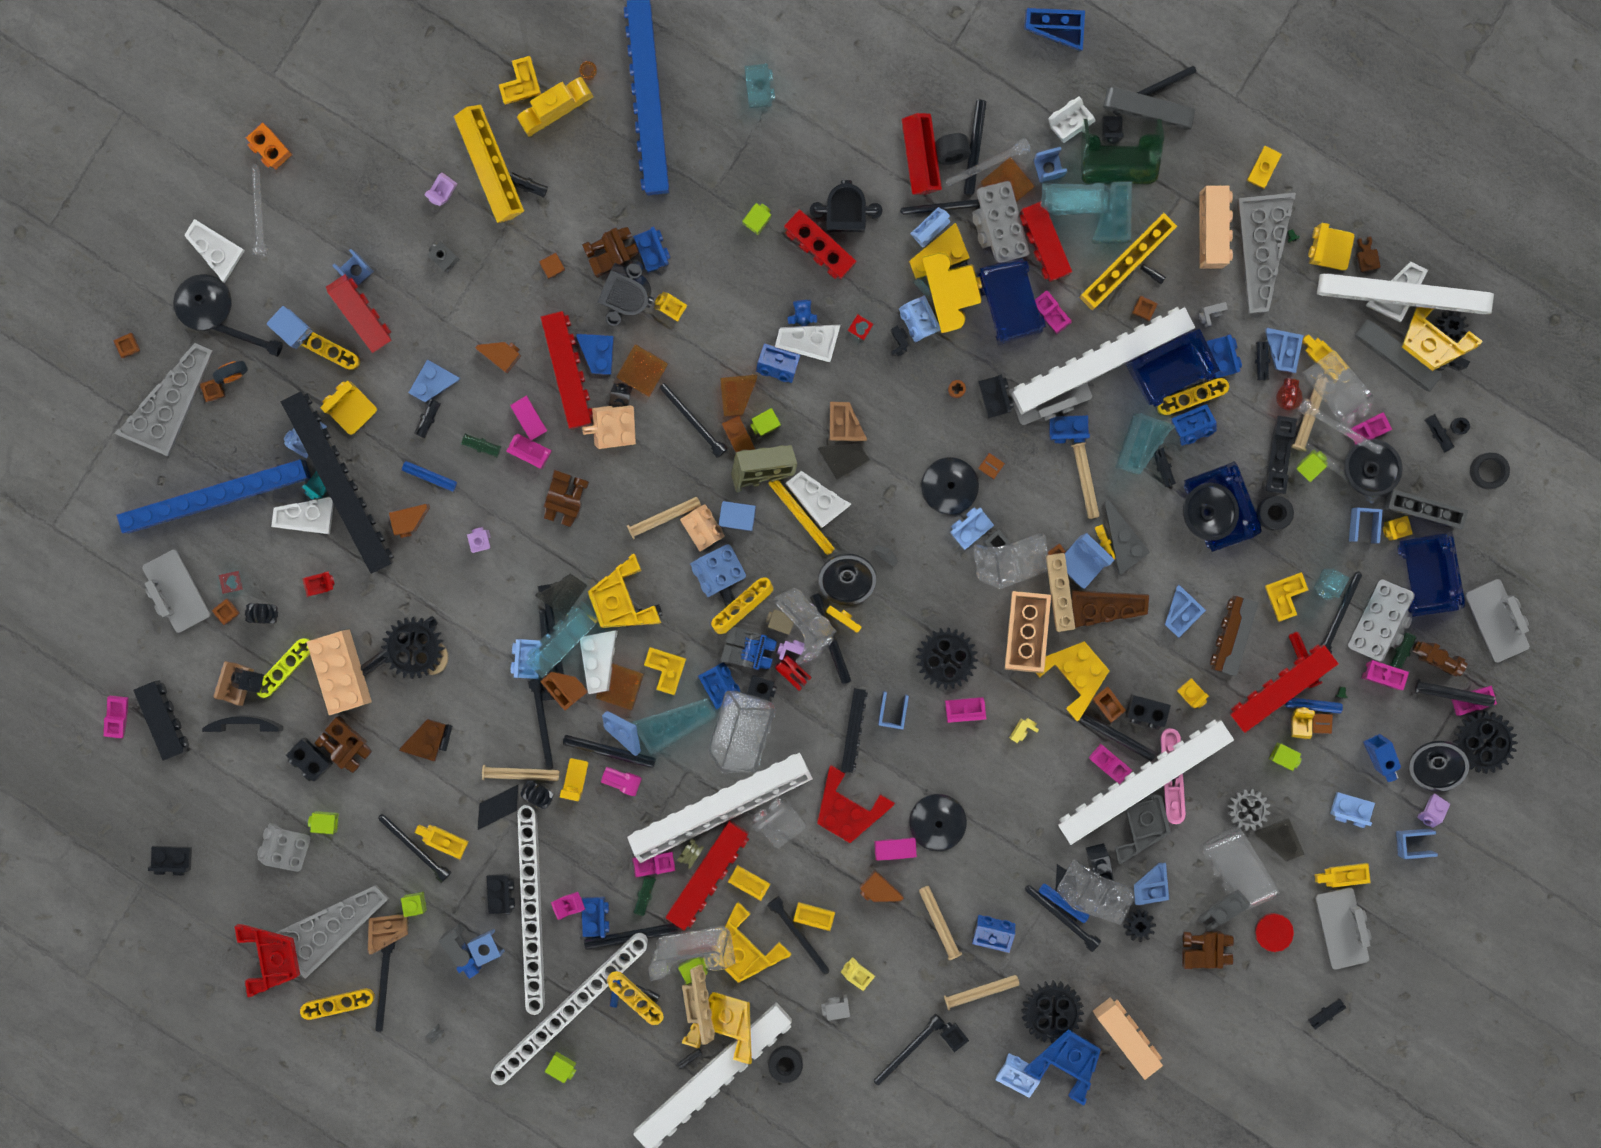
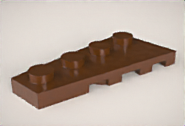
M1072 590L1071 593L1075 628L1148 614L1149 594Z

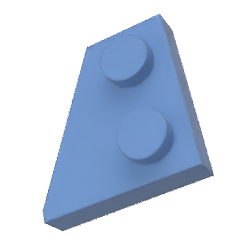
M1266 328L1265 333L1275 370L1296 373L1304 335Z
M427 360L408 393L427 403L434 396L442 393L452 384L457 383L460 378Z
M1178 585L1165 626L1180 638L1206 610Z
M606 711L602 715L604 728L633 755L637 756L641 749L636 725Z
M1158 863L1134 884L1135 905L1169 900L1166 863Z

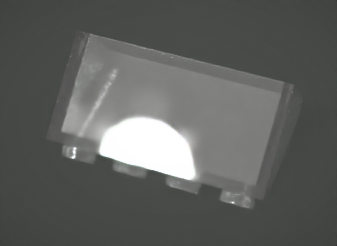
M726 691L709 746L710 755L721 773H755L757 771L758 765L761 763L763 749L766 747L768 733L771 731L773 717L776 715V708L772 702L738 691Z
M1233 825L1202 844L1204 848L1202 853L1207 861L1211 860L1214 864L1212 870L1217 877L1221 876L1224 883H1222V886L1227 894L1239 889L1251 903L1250 907L1246 910L1280 895L1273 880L1239 827Z

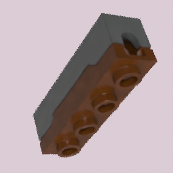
M1233 596L1232 599L1228 600L1226 607L1228 614L1221 623L1223 631L1216 640L1215 646H1217L1216 654H1212L1210 660L1211 669L1237 676L1259 602L1239 596Z

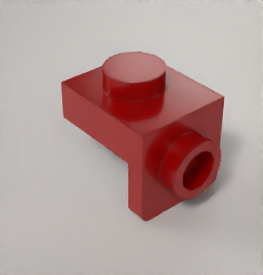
M329 571L302 578L307 597L333 590L335 585L334 578L329 574Z

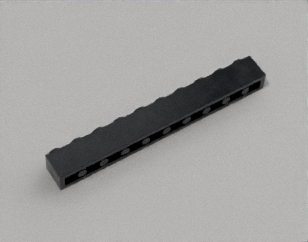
M300 391L280 401L369 572L372 574L392 564L394 556L390 548H385L383 544L385 539L381 531H376L374 517L366 512L367 504L363 497L359 498L356 492L358 487L355 481L349 479L347 475L349 470L346 464L340 462L338 458L340 453L336 445H331L329 431L327 428H322L320 414L311 407L313 401L310 395Z

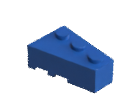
M1027 8L1025 10L1024 30L1080 52L1083 50L1085 10Z

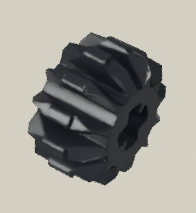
M1449 310L1447 313L1444 311L1441 313L1442 317L1436 318L1440 324L1434 326L1439 328L1440 331L1453 341L1455 339L1459 341L1461 340V335H1466L1467 332L1463 328H1467L1469 325L1463 323L1467 317L1460 318L1461 312L1457 311L1455 313ZM1451 323L1454 324V327H1452V329H1450L1448 326Z
M258 603L246 605L245 621L248 623L274 624L277 622L278 607L276 605Z
M528 780L523 785L520 793L523 799L542 809H546L551 804L554 796L551 790L532 780Z
M1140 909L1136 910V915L1130 911L1129 914L1132 917L1124 918L1129 923L1123 924V928L1128 929L1125 932L1126 936L1131 935L1132 941L1138 937V941L1142 942L1143 936L1146 940H1149L1150 938L1147 934L1154 935L1155 933L1150 929L1156 927V924L1151 922L1154 917L1152 915L1148 916V911L1146 910L1142 915ZM1138 922L1144 925L1143 927L1141 926L1142 929L1140 930L1135 927L1136 924L1138 925Z

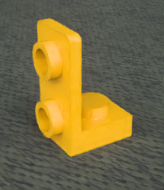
M570 758L560 798L574 801L581 799L589 764L588 761Z

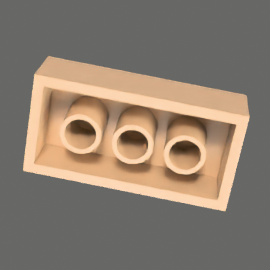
M1205 186L1199 192V269H1223L1232 261L1233 251L1230 249V242L1233 239V231L1230 230V222L1233 219V212L1230 210V203H1232L1233 193L1230 191V186Z
M1012 591L1005 670L1044 672L1051 595Z
M350 629L307 641L329 715L372 703Z
M1110 997L1093 1010L1097 1019L1144 1080L1163 1066L1160 1062L1163 1058L1153 1045L1148 1046L1150 1041L1141 1030L1137 1032L1139 1027L1130 1015H1124L1127 1012L1118 1000L1113 1001Z

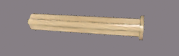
M1318 376L1295 443L1291 446L1296 450L1304 452L1307 450L1305 447L1328 383V379Z
M1086 442L1071 445V447L1074 448L1088 518L1093 519L1099 517V511L1084 445Z
M695 497L631 527L627 525L632 538L635 539L634 536L700 507L701 503L698 497Z
M483 765L482 780H485V778L558 781L559 771L491 768Z
M925 886L921 888L919 892L947 951L948 960L962 955V952H959L930 887Z
M1016 975L949 997L945 995L944 999L948 1011L952 1007L1019 986V979Z

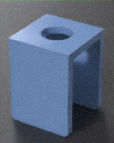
M1061 147L1036 153L1033 160L1040 183L1064 177L1067 173V168L1062 169L1058 156L1062 150ZM1047 162L1052 163L1054 171L1046 173L1043 170V165Z
M350 249L349 251L353 255L352 258L342 267L336 264L332 266L341 276L346 274L349 279L353 278L359 286L374 271L357 252ZM354 265H359L362 269L361 274L358 276H354L351 273V268Z
M284 306L267 322V325L295 349L313 332L296 314Z
M723 501L719 526L753 531L756 506Z
M1352 508L1349 542L1358 541L1360 512L1373 513L1371 543H1380L1383 510Z
M883 691L878 725L904 729L909 696L905 694L900 724L882 722L887 692Z
M1432 829L1396 831L1398 856L1403 859L1437 857L1438 853L1434 851L1407 852L1406 837L1434 835L1436 831Z
M495 929L473 938L467 944L478 967L500 957L505 952L504 949L498 950L492 938ZM483 944L487 945L490 949L489 954L485 956L481 955L478 950L479 946Z

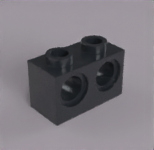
M752 675L741 712L761 719L764 718V715L768 716L771 708L768 701L770 697L774 698L777 686H773L775 681ZM765 683L768 686V691L766 693L758 692V684ZM755 701H759L762 704V710L759 712H755L751 707Z
M1131 694L1125 717L1130 718L1129 722L1141 725V721L1149 723L1148 727L1159 730L1160 726H1166L1171 705ZM1137 705H1141L1143 708V712L1140 715L1134 714V708ZM1155 710H1160L1161 712L1159 720H1154L1152 717Z
M306 737L302 738L286 754L289 758L288 762L293 767H298L302 771L303 777L308 781H317L333 764ZM299 749L305 752L304 759L298 757L297 752ZM313 762L319 765L318 772H314L311 769Z

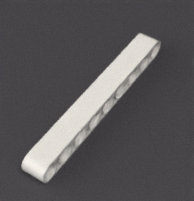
M1319 274L1317 294L1321 296L1476 314H1491L1494 294L1490 292L1334 274Z

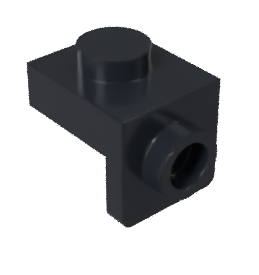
M897 325L891 329V333L899 347L891 351V355L899 357L907 352L906 348L909 347V343L906 340L908 338L906 331L903 327L900 329Z
M614 383L610 394L609 406L613 408L629 406L633 387L625 383Z
M236 667L235 672L231 676V686L241 690L260 693L264 674Z
M948 1022L941 1028L942 1032L940 1035L954 1053L969 1042V1039L956 1022L953 1024Z

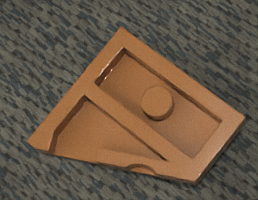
M830 402V441H867L850 402Z
M404 914L369 918V954H373L408 935L409 918L404 917Z

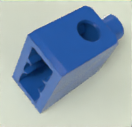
M1381 734L1363 741L1376 771L1385 776L1387 782L1397 780L1398 775L1396 771L1401 768L1393 743Z

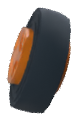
M234 361L222 365L212 375L217 384L230 383L241 378L248 371V368L244 361Z

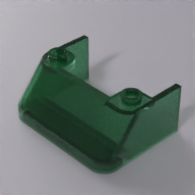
M1084 119L1081 137V178L1084 183L1152 184L1157 181L1164 144L1161 119H1157L1155 134L1142 136L1139 139L1138 146H1100V138L1095 134H1089L1088 119Z

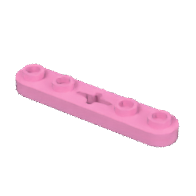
M1167 728L1161 733V753L1165 751L1170 753L1174 750L1173 746L1181 741L1178 731L1173 728ZM1183 773L1175 778L1174 786H1172V780L1163 786L1165 811L1168 821L1172 824H1180L1184 821L1186 815Z

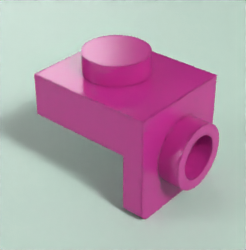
M578 892L564 895L551 902L558 920L585 910Z

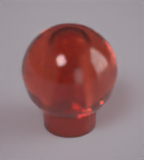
M1286 378L1284 379L1283 386L1278 389L1276 401L1282 409L1290 411L1301 405L1303 394L1299 388V380Z

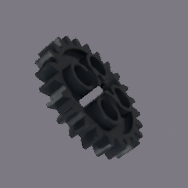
M416 616L412 617L411 622L408 617L404 618V624L401 620H398V627L391 625L393 631H386L389 638L382 639L387 642V645L381 646V648L387 649V652L382 654V656H388L389 658L385 663H392L389 669L397 668L396 675L403 672V678L410 674L411 679H414L415 674H417L418 678H422V672L426 676L429 675L428 669L435 671L434 664L440 665L441 663L438 658L444 657L439 652L445 649V647L440 646V643L444 642V640L438 639L442 633L434 632L437 626L430 628L431 621H427L424 624V618H420L417 622ZM412 631H415L414 646H417V650L414 652L412 649H409V646L413 645ZM401 633L408 635L406 643L400 641ZM421 633L426 634L428 638L425 644L419 641ZM401 652L407 654L408 659L406 662L400 661L399 654ZM421 652L427 656L425 663L420 662L418 659V655ZM412 654L415 661L414 665L411 664Z
M947 627L944 633L942 628H939V634L933 630V637L926 635L928 641H921L924 647L917 648L921 652V655L916 656V658L921 659V662L916 664L917 666H922L919 673H926L923 679L930 678V685L937 682L936 688L943 684L945 690L948 685L954 689L955 683L961 687V680L968 682L966 676H973L970 670L977 669L976 666L972 665L973 662L978 661V659L973 658V655L978 652L971 650L975 644H968L971 638L964 639V632L957 635L958 629L951 633L950 628ZM942 640L949 642V648L945 651L939 648V643ZM935 648L944 655L951 654L950 658L962 667L959 669L950 662L943 663L944 659L934 653L932 649ZM959 650L965 652V659L962 661H957L955 658V654ZM932 656H937L939 659V663L935 667L930 666L928 663L929 658ZM949 666L955 669L952 677L945 675V669Z
M1483 711L1482 715L1480 712H1475V718L1472 715H1468L1469 721L1462 719L1464 726H1457L1460 733H1454L1458 740H1454L1453 743L1458 744L1466 753L1470 770L1475 767V772L1478 773L1481 769L1485 774L1488 773V769L1495 773V767L1502 770V763L1509 765L1506 759L1514 758L1510 753L1517 752V750L1512 748V745L1518 744V742L1512 740L1517 734L1510 732L1514 727L1507 726L1509 720L1502 721V715L1496 717L1495 712H1491L1489 715L1488 711ZM1484 724H1487L1489 726V730L1487 733L1484 734L1482 732V727ZM1473 737L1475 739L1474 746L1470 747L1468 745V741L1470 738ZM1500 737L1502 745L1497 747L1495 742ZM1484 739H1487V746L1484 745ZM1487 751L1489 754L1488 759L1483 761L1482 754Z
M1052 980L1051 985H1048L1045 981L1044 987L1037 984V991L1031 988L1032 996L1026 994L1029 1001L1022 1002L1026 1007L1021 1009V1012L1026 1014L1022 1016V1020L1026 1022L1024 1024L1026 1029L1030 1028L1029 1033L1031 1035L1035 1033L1036 1039L1042 1036L1043 1042H1046L1047 1038H1049V1041L1053 1043L1054 1038L1058 1039L1068 1029L1072 1032L1073 1028L1079 1029L1077 1022H1083L1079 1016L1084 1015L1083 1010L1080 1008L1084 1006L1082 1002H1079L1081 998L1079 995H1076L1075 989L1070 991L1071 987L1068 984L1064 987V984L1060 981L1057 986L1056 982ZM1054 995L1055 997L1052 1007V996ZM1048 999L1047 1004L1039 1005L1041 1000ZM1062 999L1067 1000L1065 1005H1058ZM1052 1016H1053L1054 1025H1053V1028H1050V1027H1051V1024H1052ZM1041 1018H1047L1044 1024H1038ZM1066 1018L1063 1024H1057L1059 1019Z

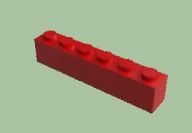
M563 311L541 316L568 427L572 430L593 424L592 408H589L587 402L590 400L588 389L584 390L582 383L586 382L583 370L579 371L578 364L581 363L579 353L575 352L573 345H576L573 333L570 334L568 328L571 326L570 317L565 315Z
M1319 644L1315 645L1309 650L1310 654L1305 658L1303 656L1299 657L1293 662L1295 664L1290 669L1286 667L1278 673L1279 677L1274 681L1269 679L1262 685L1263 689L1259 692L1256 690L1251 692L1247 696L1248 700L1242 704L1238 702L1231 707L1232 712H1230V715L1244 733L1339 664L1324 644L1321 646Z
M731 820L728 821L665 917L667 920L684 931L687 926L689 928L692 927L697 919L694 917L697 911L702 912L707 904L705 901L708 894L710 896L714 894L718 887L715 885L718 879L723 880L728 872L726 867L729 863L733 864L739 856L736 852L740 847L744 848L749 841L747 837L749 832Z

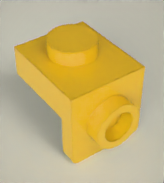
M1304 707L1295 709L1291 716V737L1311 739L1312 718L1315 715V711Z

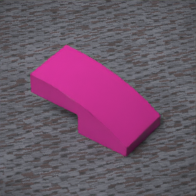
M1047 290L1032 301L1034 307L1056 334L1072 323L1071 319L1059 307L1058 302Z
M527 395L510 405L530 440L547 432L545 425Z
M1384 412L1348 430L1355 444L1364 440L1374 439L1392 430Z
M1492 686L1471 691L1495 697ZM1451 699L1456 716L1487 708V706Z
M107 697V716L104 718L103 736L124 737L128 714V697Z
M1102 744L1089 756V759L1118 782V784H1121L1125 780L1124 777L1132 771Z
M913 837L874 841L876 860L917 857L916 840Z
M672 852L660 853L642 863L636 857L632 858L635 877L675 871Z

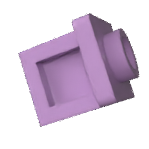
M440 173L431 189L426 191L425 196L429 198L431 203L441 206L448 202L457 183L444 173Z
M483 527L473 529L471 534H467L472 553L490 549L488 538L491 537L489 530H483Z
M794 640L793 643L785 641L784 644L780 643L777 654L780 655L779 659L783 660L786 649L805 656L807 648L804 647L805 643Z
M1434 793L1430 796L1425 810L1417 818L1423 821L1425 825L1434 828L1443 822L1450 803Z

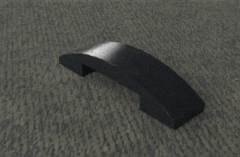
M1277 416L1267 468L1266 491L1286 494L1291 446L1297 424L1296 418Z
M239 715L220 719L202 728V732L226 731V724H260V732L283 731V726L279 723L252 715Z

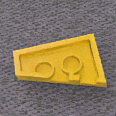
M956 223L909 261L916 280L927 276L922 259L924 256L940 252L947 253L951 258V266L970 259Z

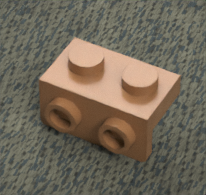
M225 661L215 688L214 698L243 706L247 691L231 686V676L235 672L236 667L248 671H254V669L238 663Z

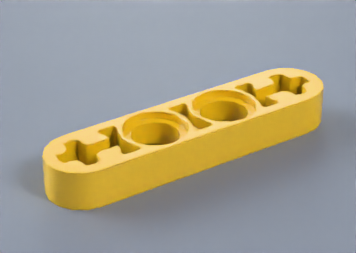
M314 332L311 333L312 335L308 341L305 340L301 344V346L348 370H355L360 365V358L355 353ZM316 338H319L322 342L321 347L318 349L312 347V341ZM332 347H336L339 350V354L335 358L329 356V350ZM344 351L346 352L344 356L348 358L354 357V365L350 364L348 366V362L341 359Z
M1217 378L1168 396L1157 403V411L1161 415L1166 416L1219 397L1228 392L1229 383L1224 378ZM1217 382L1224 384L1223 392L1215 390L1212 392L1214 396H1211L1210 388L1217 386ZM1199 388H1204L1207 391L1206 398H1198L1197 390ZM1181 395H1186L1189 398V403L1185 406L1179 403ZM1164 401L1166 404L1175 401V404L1178 407V409H1175V406H1172L1168 408L1169 412H1166L1165 409H1161V406H1163Z
M765 577L758 579L716 615L711 622L717 634L728 632L773 592L771 581ZM754 597L751 602H745L747 598ZM740 609L737 614L731 615L733 610Z
M618 971L608 975L607 983L609 988L651 1025H658L662 1022L664 1016L661 1008L625 975ZM613 980H620V983L622 985L621 988L617 982L613 983ZM628 989L634 990L631 996H625L624 992ZM644 1000L647 1002L644 1007H637L639 1001ZM649 1010H651V1012H652L653 1014H655V1015L657 1014L658 1016H656V1017H655V1016H652V1017H651V1014H650Z
M364 988L308 1001L301 1007L300 1014L304 1019L312 1020L364 1008L374 1001L375 995L371 989ZM364 993L366 996H370L367 1002L364 999L357 1002L358 1005H356V998L362 997ZM349 997L352 1001L351 1006L345 1007L342 1004V998ZM324 1002H331L333 1010L326 1011L323 1008ZM317 1003H319V1010L313 1011L311 1015L309 1012H305L308 1006L310 1009L318 1007Z

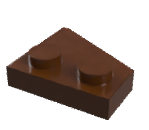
M427 719L400 747L399 751L436 761L446 724Z

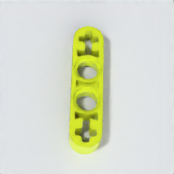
M303 638L296 641L263 678V686L267 685L270 681L276 685L271 684L267 688L268 693H262L263 688L261 687L260 693H257L258 696L263 698L271 696L310 655L309 649L308 651L303 650L299 655L293 652V650L295 649L298 652L302 648L301 643L305 644L311 640ZM290 655L296 659L294 666H289L286 663V659ZM277 669L283 673L281 680H276L273 677V672Z

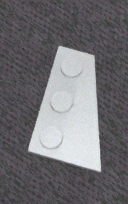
M195 219L184 235L225 283L245 250Z
M1410 262L1391 281L1421 284L1428 270ZM1372 301L1366 304L1367 307L1398 322L1402 321L1409 308L1407 305Z

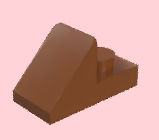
M740 416L722 423L735 452L756 450Z
M1108 686L1092 699L1111 723L1126 711Z

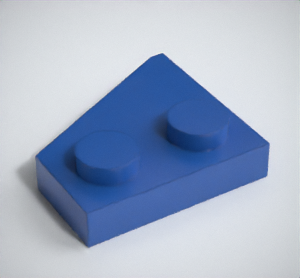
M576 334L592 374L612 375L614 336Z

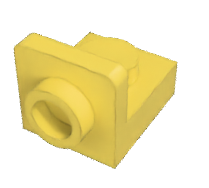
M1029 718L1026 720L1020 719L1009 738L1016 743L1019 740L1023 741L1028 733L1026 731L1027 727L1035 732L1039 731L1035 727L1037 723Z
M851 958L841 970L845 978L862 991L865 990L875 977L873 973L859 964L854 958Z

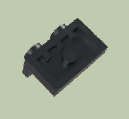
M1002 374L978 381L988 419L1012 412L1011 408L1014 407L1011 396L1008 397L1006 389H1009L1007 379L1003 378Z
M152 846L151 866L148 867V871H154L155 875H164L166 872H173V875L176 876L185 875V872L191 870L192 847Z
M510 874L487 875L488 914H511L512 909H515V898L511 896V890H514V879H511Z

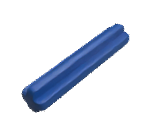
M406 461L402 466V471L450 491H454L457 486L456 481Z
M1292 698L1285 703V707L1295 709L1304 707L1313 711L1339 714L1343 710V704L1327 701Z
M1041 885L1039 892L1082 923L1088 920L1089 914L1048 885Z

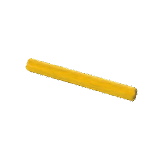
M770 480L768 482L769 486L826 555L831 554L835 548L780 481L771 482Z

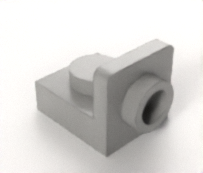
M1226 302L1200 309V323L1204 324L1205 328L1211 326L1209 315L1212 318L1222 316L1223 311L1228 310Z

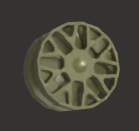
M691 838L677 861L688 864L687 868L690 869L704 846L699 848L695 840Z

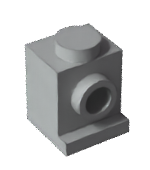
M847 994L843 995V999L833 997L829 998L825 1004H821L823 1016L827 1015L828 1021L850 1017Z

